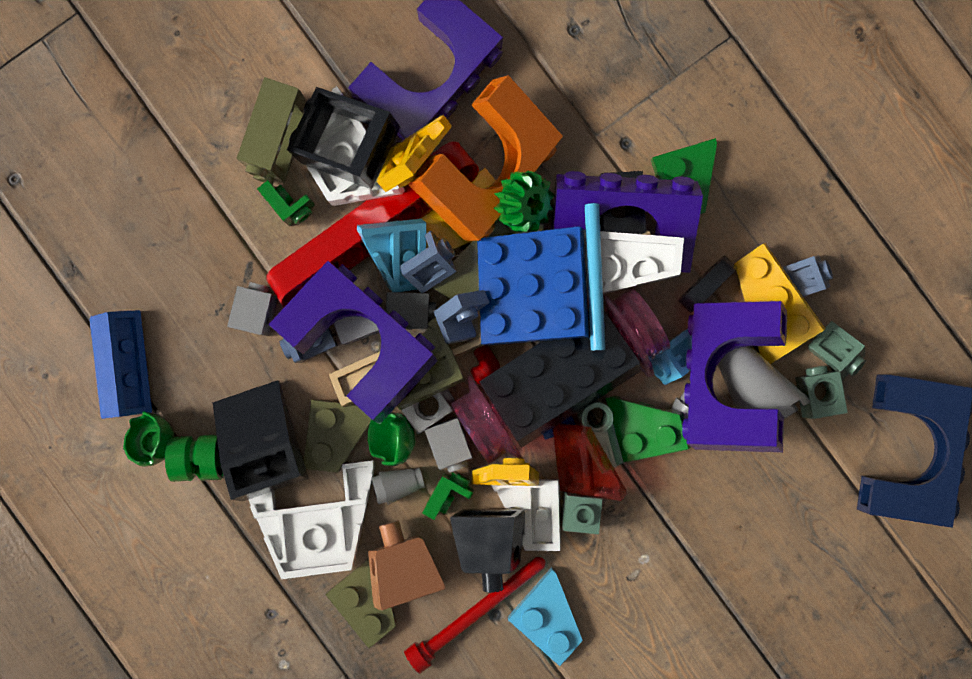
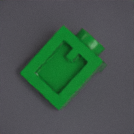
M267 180L257 188L288 226H291L293 223L299 225L312 214L310 209L315 206V203L307 194L290 206L289 204L294 199L281 184L275 188Z
M452 472L450 476L443 473L422 514L435 520L439 512L445 515L455 497L449 494L451 489L470 499L474 492V489L469 487L471 481L456 472Z

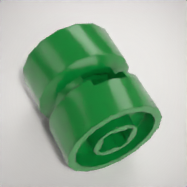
M201 435L197 441L192 436L171 437L167 441L165 449V468L168 479L171 482L192 481L195 476H198L201 481L223 479L224 475L220 463L217 435Z

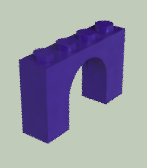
M424 0L417 8L419 21L440 38L454 55L455 64L453 71L444 84L428 92L408 91L400 87L376 65L370 62L348 87L352 97L357 101L389 111L401 126L397 136L402 140L442 115L448 119L458 106L457 99L464 91L469 94L479 83L481 78L478 75L486 66L492 68L503 55L501 50L503 37L460 0Z
M578 171L566 172L565 175L556 174L553 206L555 210H553L552 230L579 226L586 230L585 204H599L600 215L614 207L635 206L647 211L656 220L654 236L684 238L681 272L690 273L703 194L698 181L683 176L667 180L658 179L652 175L626 178L615 173H604L601 176H586Z
M327 261L269 325L292 347L304 354L327 328L340 319L362 317L374 322L381 336L379 357L369 372L347 394V397L369 418L380 425L438 361L431 353L435 346L420 333L413 337L405 329L409 323L396 311L392 310L389 314L386 313L379 306L383 300L369 287H366L364 291L359 289L354 284L358 278L343 264L336 268Z
M781 301L694 304V314L688 318V332L692 336V349H688L686 353L687 369L691 371L690 383H686L684 389L685 403L689 405L688 418L683 420V438L695 450L783 453L784 416L778 409H737L721 404L714 392L713 376L721 359L734 349L745 346H786V308Z

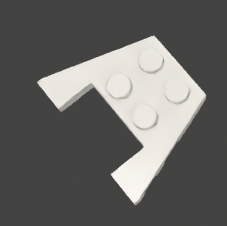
M375 461L342 464L345 501L276 510L275 491L249 499L251 511L254 518H257L264 534V541L281 579L354 569L372 484L371 477H373L375 470Z

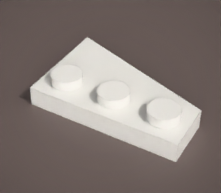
M584 230L585 266H586V286H587V298H588V274H587L586 230ZM600 231L603 294L680 276L684 238Z

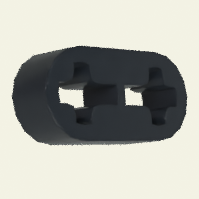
M725 255L722 256L678 301L692 313L694 311V304L706 301L734 273L737 267Z

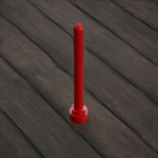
M535 557L503 582L504 589L502 591L486 595L429 641H422L419 644L415 642L404 650V654L411 666L419 674L432 665L431 661L435 658L434 654L543 570L546 565L545 560L542 557Z

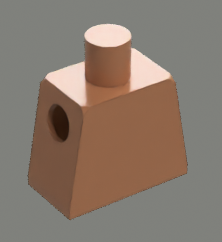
M399 520L379 526L384 546L369 550L368 552L373 604L376 609L382 611L445 589L442 578L421 536L404 539Z

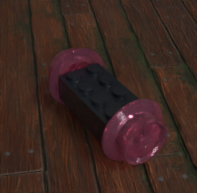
M634 289L626 291L614 300L603 294L606 350L591 351L588 312L589 337L542 341L479 381L492 401L491 404L471 374L467 376L469 392L452 402L451 405L488 464L506 453L516 458L524 459L506 427L509 428L522 448L638 374L640 370L649 378L654 376L653 359L670 349V342L653 311Z

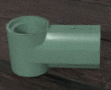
M596 400L577 412V418L582 425L594 471L608 470L624 463L613 426V413L606 404ZM593 408H601L603 412L602 420L596 425L588 424V412Z

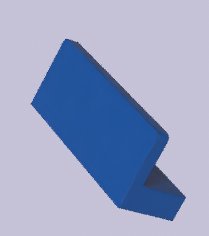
M115 311L91 316L90 328L101 418L142 414V412L152 413L141 311Z

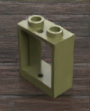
M266 77L263 79L236 159L246 167L245 172L254 175V179L263 183L268 180L273 185L275 180L282 183L286 182L294 158L287 151L289 138L304 114V106L307 100L299 88Z

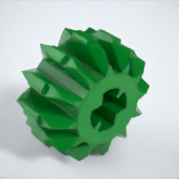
M532 171L511 172L510 179L501 180L502 192L494 193L500 199V202L493 208L498 213H501L500 222L509 226L512 230L521 233L523 231H538L540 224L548 223V211L555 210L550 205V200L555 196L549 190L551 182L541 178V175H538L537 172Z

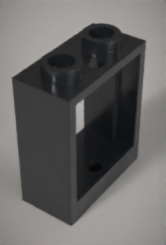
M316 87L312 97L305 103L304 114L297 128L290 135L287 151L301 164L372 189L401 126L389 111ZM333 112L369 124L350 167L313 154Z

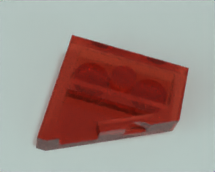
M564 423L553 428L560 491L622 501L627 495V490L592 428Z

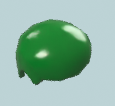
M142 412V416L131 418L129 420L130 428L124 436L123 444L128 460L143 467L154 466L164 461L167 441L174 437L171 424L163 417L149 412Z
M391 412L380 425L371 419L368 427V445L371 455L385 460L382 461V465L391 466L403 464L410 458L415 446L414 428L404 415Z

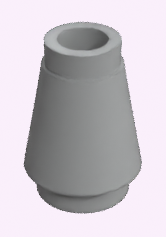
M420 468L381 471L378 476L371 477L378 504L387 502V505H390L418 491V489L425 488Z

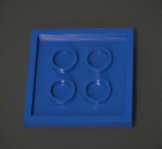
M579 226L482 238L480 241H477L479 291L485 290L489 300V304L480 309L481 344L498 345L589 337L583 228Z

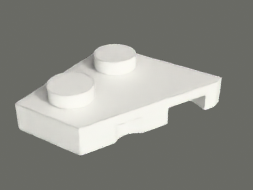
M539 479V486L492 485L493 490L497 491L505 509L525 510L522 541L525 551L561 550L560 479Z

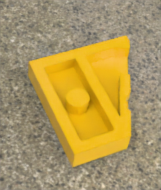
M444 115L438 117L390 149L376 181L385 192L397 185L399 188H402L415 178L417 170L451 129L452 125Z
M504 458L503 465L492 464L472 470V485L539 486V472L532 468L530 463H525V459Z

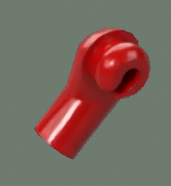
M488 345L474 350V356L479 365L472 367L470 372L476 383L480 384L479 381L500 369V364Z

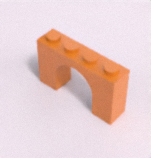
M509 75L491 80L471 104L496 131L502 141L505 156L503 169L498 179L491 186L485 189L471 183L444 154L429 156L417 170L415 178L408 184L464 241H480L482 238H487L495 229L494 223L501 213L493 209L500 202V199L494 193L502 192L501 180L510 179L511 172H535L542 163L548 161L556 153L557 148L555 146L563 137Z

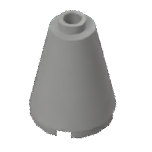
M751 346L740 347L728 352L718 363L734 406L737 409H778L785 419L799 410L795 405L797 402L800 401L803 406L810 403V400L803 392Z

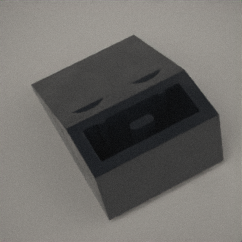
M279 380L212 402L220 463L231 500L243 502L309 479Z

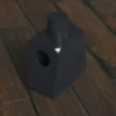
M463 509L451 516L450 520L462 571L465 573H481L482 589L484 592L502 591L504 589L503 574H509L514 571L521 561L525 510Z

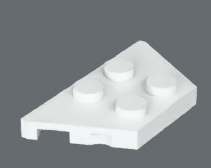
M337 86L331 91L344 96ZM333 112L313 154L350 167L367 130L360 121ZM307 166L327 201L332 206L400 195L405 192L404 187L399 188L398 185L385 192L376 181L373 188L369 189Z

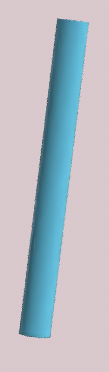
M590 203L585 204L591 351L606 350L600 212L599 204Z

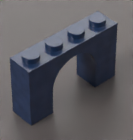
M877 375L872 408L905 413L920 419L932 434L934 455L926 471L909 481H892L861 476L857 510L870 515L953 528L954 519L957 518L960 510L959 501L957 500L959 485L963 482L965 476V469L962 465L964 451L968 448L970 442L968 424L969 417L972 415V388L895 375Z

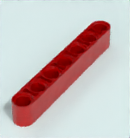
M449 142L429 155L444 154L470 182H473L479 173L478 165L459 142ZM408 184L404 186L405 192L403 194L366 200L274 266L268 272L266 280L281 305L285 307L327 261L336 268L343 264L350 270L370 256L357 231V225L422 219L433 209Z

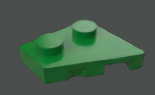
M716 138L661 154L651 159L655 176L658 179L673 180L675 177L683 176L698 181L703 194L700 215L706 213L717 148Z
M615 395L606 398L607 406L613 413V426L623 462L691 448L687 444V440L683 438L682 425L684 415L682 412L670 409L663 410L656 408L654 405L623 400Z

